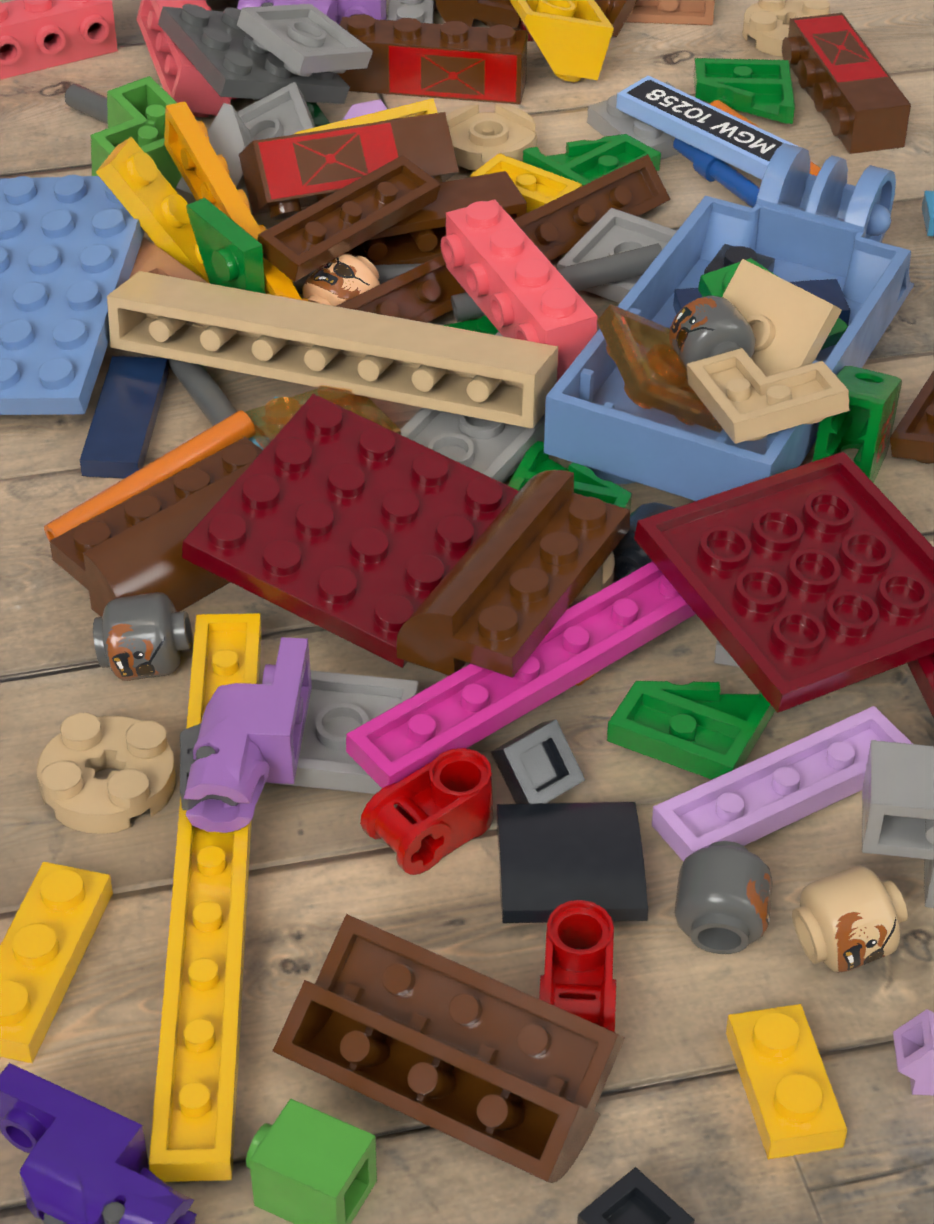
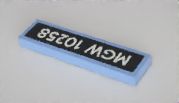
M649 75L617 93L616 108L761 180L777 148L783 143L794 145Z

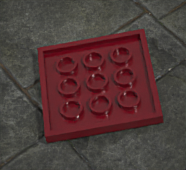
M313 393L183 540L182 558L403 668L408 661L397 658L396 649L397 636L401 627L519 491Z
M845 452L638 520L635 541L777 713L934 653V547Z

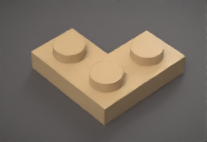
M740 348L687 364L689 386L735 444L744 441L760 440L771 433L802 424L818 423L826 417L849 411V390L823 361L766 377L744 349Z

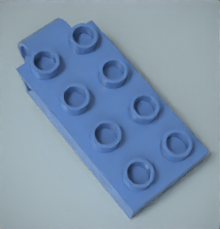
M783 143L777 148L769 161L761 182L756 205L753 208L705 196L546 395L544 453L586 466L600 479L612 481L615 484L637 482L693 501L799 467L816 441L819 422L802 424L771 433L760 440L744 441L735 444L689 386L687 370L675 355L669 342L670 326L676 316L673 307L674 289L698 288L701 275H704V270L724 244L745 246L753 249L758 254L775 258L773 273L788 282L837 279L850 308L848 328L836 345L820 350L813 363L823 361L836 376L844 366L862 368L914 286V283H911L909 278L911 250L882 243L885 232L889 229L892 221L891 211L896 186L895 172L869 165L862 173L856 186L847 184L848 167L846 159L831 155L824 162L818 175L810 174L809 150Z

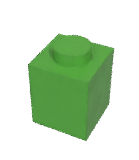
M290 1098L273 1125L265 1123L259 1128L248 1149L246 1166L251 1172L254 1206L293 1224H351L377 1182L375 1135Z

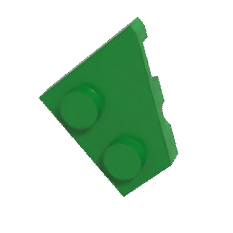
M635 681L608 722L607 741L713 780L744 765L773 716L775 709L760 691L759 694H720V682L693 681L689 684L677 685L668 681Z

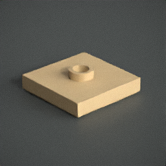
M744 259L741 260L722 296L731 302L750 324L756 339L755 352L751 359L766 377L812 364L842 311L837 306Z

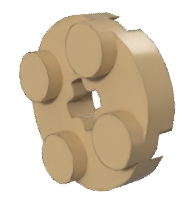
M758 0L757 3L752 4L745 11L743 37L746 41L749 36L755 39V48L759 51L782 57V42L785 37H788L790 18L831 14L829 12L830 3L828 0Z
M479 104L458 108L446 116L457 165L476 171L498 153L523 162V150L537 147L535 121L529 114L518 108L495 104V113H479Z
M90 713L71 715L62 722L60 726L61 733L49 741L37 763L38 785L44 804L47 803L54 809L55 818L63 825L86 833L106 834L131 828L130 818L141 815L148 809H150V815L153 817L167 805L176 785L174 755L167 742L166 731L161 724L152 720L141 721L123 716L96 717ZM107 768L120 770L112 771L107 779H97L95 774L97 771Z

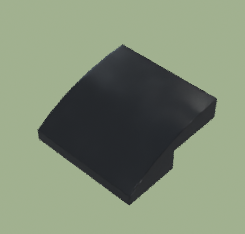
M635 802L497 804L502 924L547 923L549 915L557 906L575 900L596 903L607 911L613 922L648 921L645 867Z

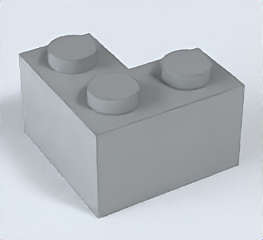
M871 740L862 787V853L924 859L925 907L934 908V746Z

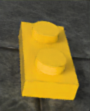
M500 153L470 175V177L506 171L527 202V213L582 186L581 183Z
M796 1004L728 1015L726 1036L768 1160L843 1148L847 1127L802 1005Z

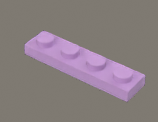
M872 706L653 806L652 826L683 862L686 857L698 849L709 847L715 842L731 841L745 846L861 791L871 740L913 743L875 706Z

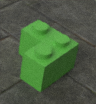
M150 76L107 91L108 128L91 134L92 176H98L96 171L115 147L132 136L140 148L153 159L157 169L170 185L176 189L182 175L164 146L166 105L177 102Z

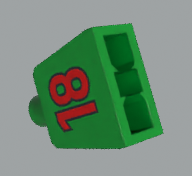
M844 366L837 374V378L849 390V411L826 417L819 422L812 462L841 453L846 449H859L853 461L874 483L889 449L902 379L859 367Z

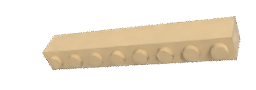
M143 271L137 272L107 295L110 347L531 429L534 428L545 414L546 395L557 383L558 346Z

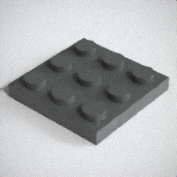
M185 4L182 8L162 7L158 25L220 97L263 99L295 81L306 102L345 103L350 87L337 73L319 72L304 77L289 72L284 67L283 61L271 52L257 47L253 43V38L237 26L241 12L240 9L225 8L224 12L211 11L193 4Z

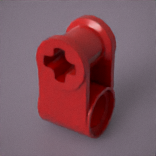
M458 748L441 753L432 762L414 773L378 791L366 804L361 814L360 824L363 831L373 839H382L397 854V863L404 872L410 875H417L430 870L443 857L468 841L483 835L490 828L493 821L491 764L484 755L471 749Z
M575 900L557 906L549 915L546 928L544 975H540L539 999L615 1032L614 926L611 916L604 908L594 902Z

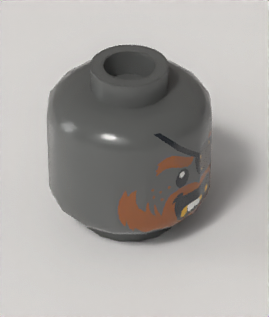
M711 295L697 298L686 304L675 316L669 332L671 347L686 370L688 363L743 348L750 358H752L755 352L756 339L750 324L739 310L724 297Z
M161 592L115 598L105 606L103 616L96 617L93 622L94 646L100 666L102 668L110 667L113 674L123 681L170 675L180 665L182 650L192 649V629L188 613L186 611L176 612L173 602L167 595Z
M720 841L711 844L709 847L698 849L685 858L679 870L675 902V917L678 927L691 938L698 948L707 952L733 954L744 950L747 945L761 938L769 925L773 884L770 868L759 856L749 852L743 845L735 842Z

